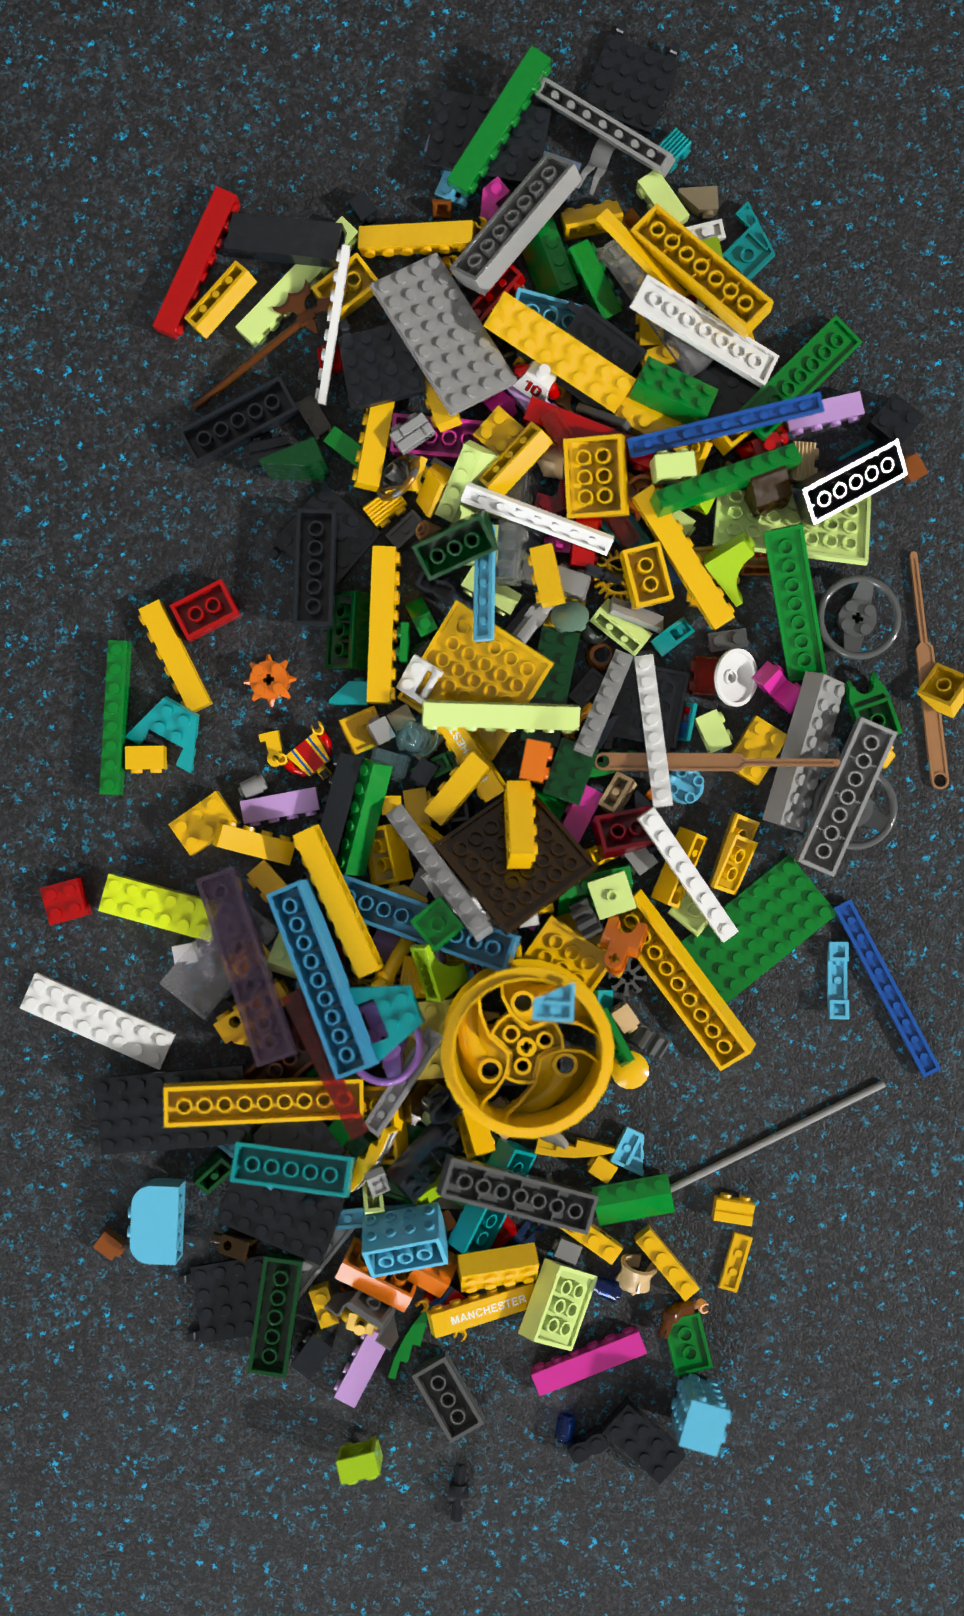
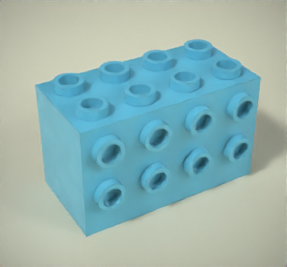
M438 1202L362 1216V1255L372 1278L448 1264L447 1226Z
M689 1373V1375L685 1374L677 1382L676 1391L678 1393L671 1403L672 1414L670 1419L678 1446L717 1457L721 1443L725 1442L726 1424H730L732 1412H730L724 1392L717 1381L713 1379H707L706 1381L692 1373Z

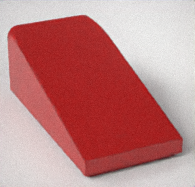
M506 1216L490 1250L500 1248L517 1234L519 1228L508 1216Z

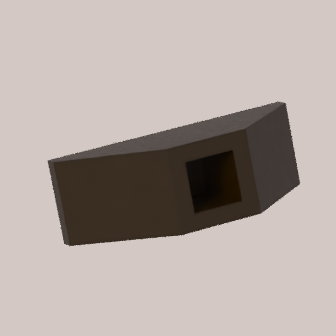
M445 1078L416 1081L402 1102L403 1121L405 1123L415 1126L422 1119L425 1112L421 1106L422 1098L435 1084L444 1086Z

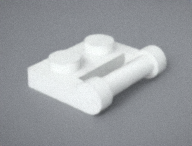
M414 654L396 688L422 704V700H428L427 698L444 671ZM429 670L432 675L422 693L419 694L417 690Z

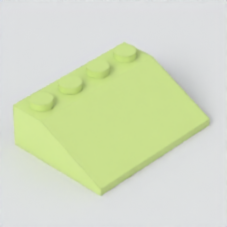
M545 1258L518 1334L534 1342L572 1351L598 1276Z

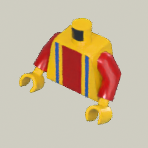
M318 721L320 726L318 729H314L311 725L313 734L287 755L279 751L282 758L277 760L274 757L276 763L282 765L291 773L302 777L307 775L311 777L317 772L322 780L328 778L332 773L326 764L331 761L330 756L333 752L331 739L325 732L322 723Z

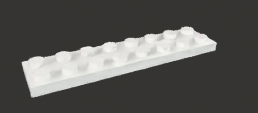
M648 274L629 307L760 388L766 385L779 358V355L747 336L744 339L727 323Z
M40 973L34 974L20 1006V1009L158 1070L162 1068L176 1036L175 1033Z

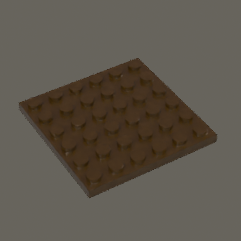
M536 793L532 806L536 808L533 824L537 826L534 842H537L538 853L530 869H507L503 796L433 844L440 857L505 936L512 933L598 869L596 863Z

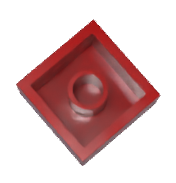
M82 877L39 888L49 925L92 914Z

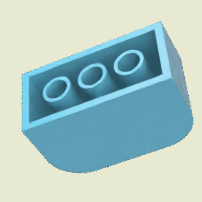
M154 1178L147 1181L135 1193L131 1206L128 1208V1218H131V1225L128 1226L127 1237L130 1238L131 1253L138 1261L145 1264L176 1265L183 1256L186 1179Z

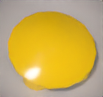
M633 1050L630 1051L635 1060L628 1065L620 1067L616 1058L613 1061L611 1075L614 1081L625 1089L640 1087L649 1075V1065L646 1059Z

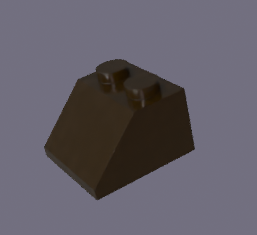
M782 466L750 478L743 499L753 517L758 515L764 516L777 508L783 509L788 505L792 492L787 467Z

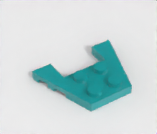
M747 201L735 213V217L748 229L723 253V259L751 281L775 257V252L765 232H763L750 203Z
M165 696L126 735V738L142 745L149 730L157 733L183 748L176 766L191 773L194 770L195 744L198 736L200 715Z
M411 985L368 986L349 989L355 1005L371 999L375 1000L389 1036L386 1039L371 1044L378 1061L386 1057L388 1053L394 1050L425 1022Z

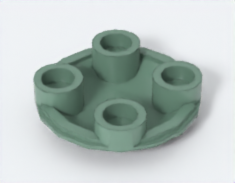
M568 600L565 604L554 607L551 612V620L557 632L583 631L589 620V612L582 603Z

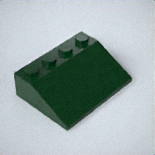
M314 437L259 459L260 464L270 479L321 482L330 475Z

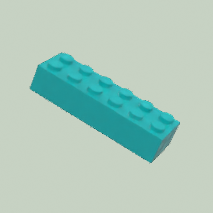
M499 1138L495 1144L496 1150L492 1152L486 1164L528 1174L537 1154L520 1143ZM466 1203L447 1242L462 1254L490 1250L507 1214Z
M236 1142L230 1182L348 1198L350 1197L355 1157Z

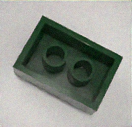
M562 737L542 793L579 806L599 750L595 749L593 756L589 757L574 750L576 742Z

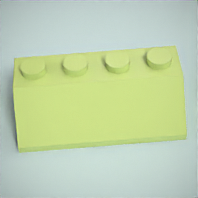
M471 440L467 441L461 450L435 515L455 523L480 511L481 509L461 502L467 482L486 488L478 478L500 454Z

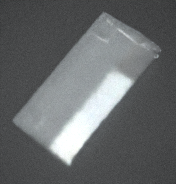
M235 893L159 984L205 1020L222 1000L223 994L240 978L227 964L226 960L229 959L227 955L234 949L238 951L243 946L241 943L248 936L253 937L256 935L267 946L280 930L268 918Z

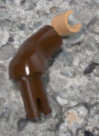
M703 1298L698 1299L696 1303H693V1300L673 1302L662 1312L663 1320L657 1334L660 1337H663L664 1334V1338L668 1339L673 1324H676L684 1316L693 1315L694 1309H698L702 1314L708 1313L709 1310L705 1305L709 1304Z

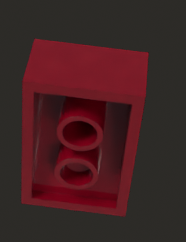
M650 806L594 816L591 827L600 859L620 856L654 845L637 820L640 815L651 808Z

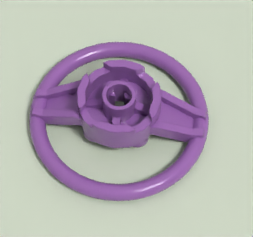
M375 1000L359 1006L361 1015L364 1013L370 1031H368L372 1044L388 1038V1033ZM419 1027L414 1031L416 1051L412 1063L405 1071L403 1053L409 1041L408 1037L382 1059L387 1078L375 1077L364 1070L356 1072V1074L363 1080L379 1086L396 1085L408 1079L418 1068L423 1056L424 1039L421 1028Z

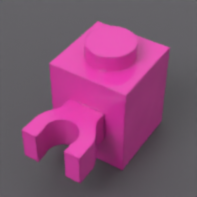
M552 535L544 537V545L552 543L555 554L569 556L571 542Z

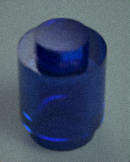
M598 1277L593 1292L601 1298L615 1302L616 1299H620L622 1289L619 1283L604 1277L602 1279Z
M560 1413L559 1417H557L554 1438L557 1439V1442L568 1444L570 1441H573L576 1424L574 1415Z

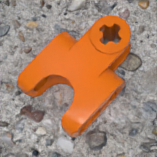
M619 916L609 917L600 940V948L607 950L604 962L610 974H621L629 957L639 958L648 934V924L639 922L632 932L623 933L619 930L621 925Z

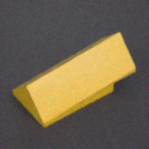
M732 811L708 882L711 887L733 895L737 894L758 845V842L753 841L760 822Z

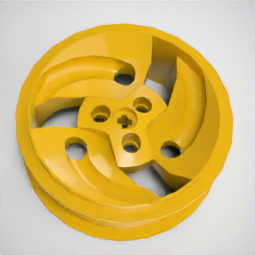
M518 958L513 960L510 969L496 971L486 968L478 972L463 985L449 1005L442 1027L443 1037L441 1045V1061L445 1080L456 1102L473 1120L487 1129L516 1138H539L557 1134L577 1124L595 1107L605 1092L613 1070L614 1042L610 1023L595 994L579 977L564 967L541 959ZM575 983L573 1023H559L578 1025L593 1033L596 1039L595 1050L583 1046H564L563 1035L557 1022L532 1020L533 999L568 984ZM500 986L501 997L508 1011L496 1020L491 1031H489L481 1010V997L486 992ZM519 995L529 996L532 1003L528 1009L519 1010L516 1008L514 1002ZM513 1028L517 1031V1035L508 1038L506 1031ZM542 1035L550 1036L551 1040L549 1043L541 1044L539 1042ZM525 1041L529 1044L528 1049L523 1047ZM567 1056L573 1060L570 1071L561 1072L557 1068V1062L561 1057ZM519 1061H526L528 1067L525 1070H519L517 1068ZM493 1062L498 1066L499 1070L496 1075L487 1076L481 1071L483 1065ZM505 1078L518 1084H530L519 1097L504 1107L493 1105L488 1101L497 1092Z

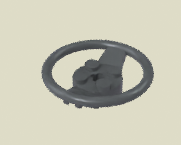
M852 575L836 581L825 591L817 608L820 634L823 641L835 653L849 659L864 660L880 655L892 645L901 627L902 615L897 597L885 583L870 576ZM857 583L850 601L840 607L836 614V625H838L839 630L842 632V648L831 639L826 630L824 621L825 608L830 597L838 589L848 584ZM875 586L887 596L892 605L894 614L893 627L889 636L881 645L870 651L860 652L864 636L871 633L877 622L876 608L871 605ZM856 614L860 618V621L857 622V624L855 623V620L852 619V616H855Z
M833 772L829 773L821 781L815 792L812 806L813 816ZM881 773L877 781L884 787L890 802L889 817L873 807L874 802L869 797L857 826L863 825L879 831V833L866 841L849 842L847 847L849 850L866 849L878 844L889 834L895 824L898 811L897 797L892 785Z

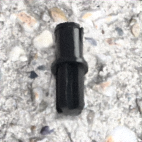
M587 564L584 569L586 575L598 578L601 582L608 581L620 585L623 579L622 573L609 570L606 566L602 568L593 564Z

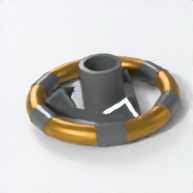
M407 453L404 456H399L386 466L381 475L380 486L376 491L377 496L382 501H391L398 498L412 485L419 473V457L414 453ZM408 460H410L411 462H413V467H412V469H411V471H410V474H409V461H408ZM396 489V490H394L392 493H389V494H386V493L384 492V490H385V491H388V490Z

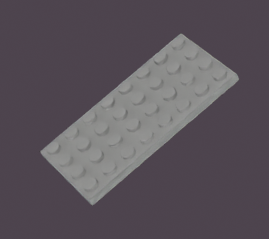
M437 252L371 283L370 289L451 417L517 383L518 380Z

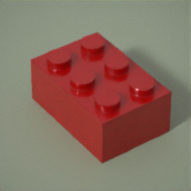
M222 579L169 605L186 639L190 642L242 616Z

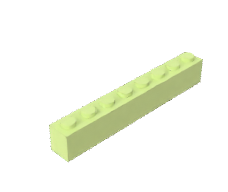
M341 216L336 223H342L347 232L344 245H348L353 249L358 244L359 232ZM295 264L235 326L237 331L254 348L257 345H261L266 340V335L270 331H275L280 325L279 322L291 314L282 315L274 311L272 307L283 305L288 298V293L301 291L304 287L305 279L309 283L310 290H312L311 287L319 282L323 276L328 275L333 268Z
M422 700V725L426 726V729L436 730L440 726L446 727V730H457V727H465V730L476 731L477 728H485V731H496V728H504L506 732H515L516 729H523L524 732H535V729H542L544 733H554V730H562V733L568 734L574 733V730L579 731L580 707L576 704Z

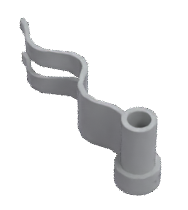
M601 138L598 139L590 160L580 175L582 181L577 185V189L581 187L587 175L597 167L589 193L593 196L596 186L604 175L616 147Z

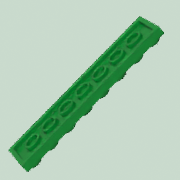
M835 315L739 411L812 394L863 343L862 340ZM781 423L753 429L752 431L764 441Z
M799 523L762 531L787 678L790 682L803 680L806 671L827 675L803 524Z

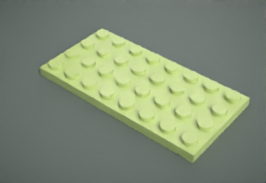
M737 490L716 497L712 546L719 547L741 532H744L747 537L750 536L755 543L754 552L766 553L762 531L802 523L793 495H791L790 501L785 508H777L764 516L758 515L756 517H753L743 499L746 491ZM871 495L815 525L802 523L809 559L867 566L869 561Z

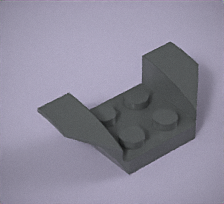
M358 1289L334 1294L324 1308L339 1317L347 1307L370 1324L379 1328L381 1331L375 1341L389 1351L398 1339L394 1316L396 1308Z

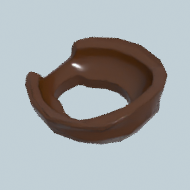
M605 642L590 644L586 649L585 659L588 666L595 668L598 672H602L608 669L615 652ZM606 647L610 652L608 659L605 662H598L594 658L595 650Z

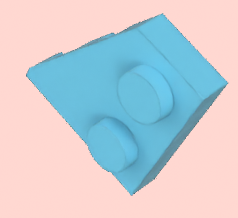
M575 983L568 984L533 999L532 1020L573 1023Z
M625 1125L615 1146V1152L611 1154L609 1161L643 1177L644 1134Z

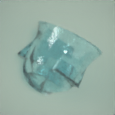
M409 721L396 733V743L399 751L407 750L416 757L430 754L435 749L439 740L436 730L426 729V726L416 721Z

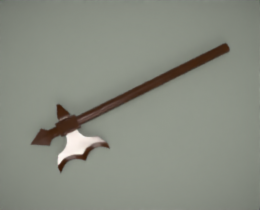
M305 279V284L301 291L288 293V298L283 305L272 307L274 311L282 315L296 313L298 315L297 321L193 403L194 407L198 410L299 328L307 327L318 334L317 323L315 322L317 319L316 315L321 311L328 310L331 303L330 297L320 298L316 306L312 309L310 307L306 309V299L311 293L309 283Z

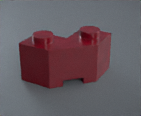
M560 480L555 497L537 492L533 506L559 516L567 513L565 480Z

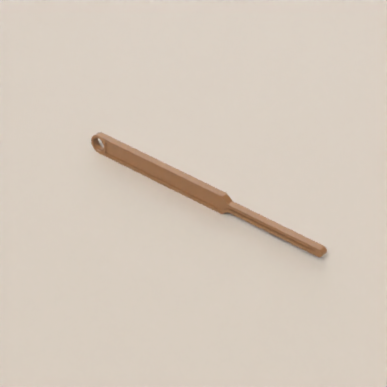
M913 551L909 554L919 638V643L915 648L920 688L935 666L934 647L927 640L917 552ZM921 698L930 782L935 789H944L949 784L942 715ZM939 774L945 777V784L941 787L936 786L934 783L935 776Z
M599 753L595 760L596 768L601 771H649L647 753ZM666 753L669 771L740 772L746 766L838 767L841 763L839 759L745 758L740 753ZM600 756L609 758V765L607 767L601 768L598 766L597 759Z

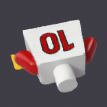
M519 356L512 364L514 366V374L518 376V381L513 387L528 397H535L546 402L548 398L555 400L564 396L566 389L556 383L557 375L550 370L547 364L541 365L537 361L527 364Z

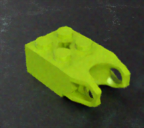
M376 1435L371 1436L366 1441L354 1444L347 1442L342 1447H339L336 1465L341 1485L346 1483L347 1485H353L363 1479L373 1480L380 1475L383 1455L379 1438Z

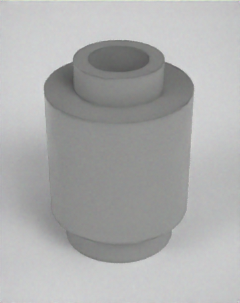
M255 775L240 782L238 791L242 798L246 797L249 800L264 793L268 786L262 775Z

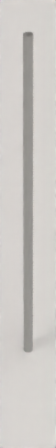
M883 1080L671 1184V1193L885 1088Z

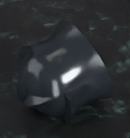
M435 1084L421 1101L422 1109L430 1114V1121L433 1124L450 1122L463 1111L450 1089L440 1084Z

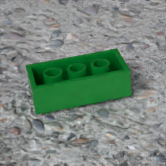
M648 356L629 398L684 424H689L707 418L719 389Z

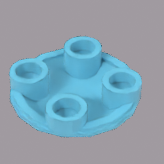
M672 771L670 773L672 799L675 802L691 804L700 798L704 789V778L698 771Z

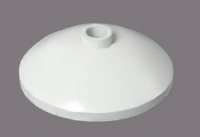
M735 648L726 651L719 659L715 668L714 684L719 698L729 706L737 707L746 704L753 697L757 688V684L751 678L758 671L757 665L752 655L746 650Z

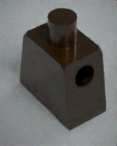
M229 1229L224 1233L214 1232L211 1243L219 1245L218 1253L246 1262L256 1255L259 1240L237 1230Z

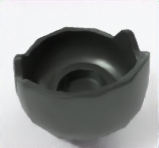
M590 619L586 624L585 630L581 631L583 638L591 644H600L609 637L591 623Z

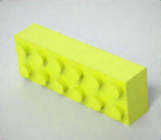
M109 873L98 911L210 942L214 939L223 903L116 873Z

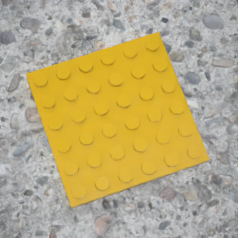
M456 600L421 657L444 671L443 675L436 681L427 699L431 700L447 690L453 701L530 703L553 667L554 662L496 624H494V641H473L474 610ZM429 670L417 690L419 694L422 693L432 675ZM401 691L397 698L422 714V704ZM477 728L476 731H473L492 761L511 733L504 731V728H496V731H485V728Z

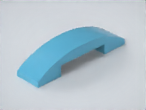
M829 942L827 1003L829 1019H849V1000L847 997L849 942Z

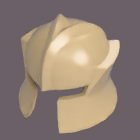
M553 443L537 460V463L544 477L565 480L564 448Z
M641 1254L623 1255L621 1257L622 1268L615 1278V1281H619L620 1288L631 1293L632 1296L648 1292L650 1280L657 1272V1267L653 1262L648 1266L646 1272L631 1268H639Z

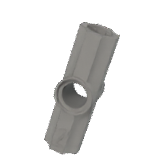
M533 603L512 635L526 644L537 628L539 629L548 618L549 612L554 606L543 609L541 603Z

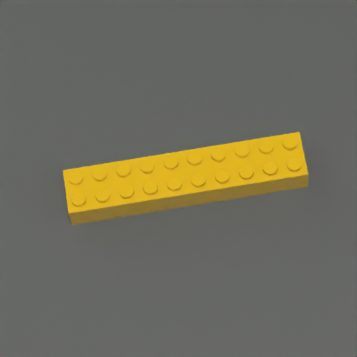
M642 889L634 893L633 898L637 908L617 915L621 923L619 930L623 933L632 932L639 922L648 924V934L638 961L720 1071L749 1055L756 1046L754 1040Z
M358 1075L346 1076L336 1080L335 1076L164 1083V1128L364 1118L363 1079Z

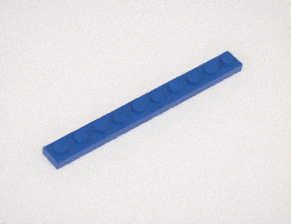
M816 392L628 438L626 441L630 458L634 459L659 451L671 450L823 413L824 406L821 393Z
M848 899L834 906L833 908L922 1077L925 1078L939 1071L941 1067L852 900Z

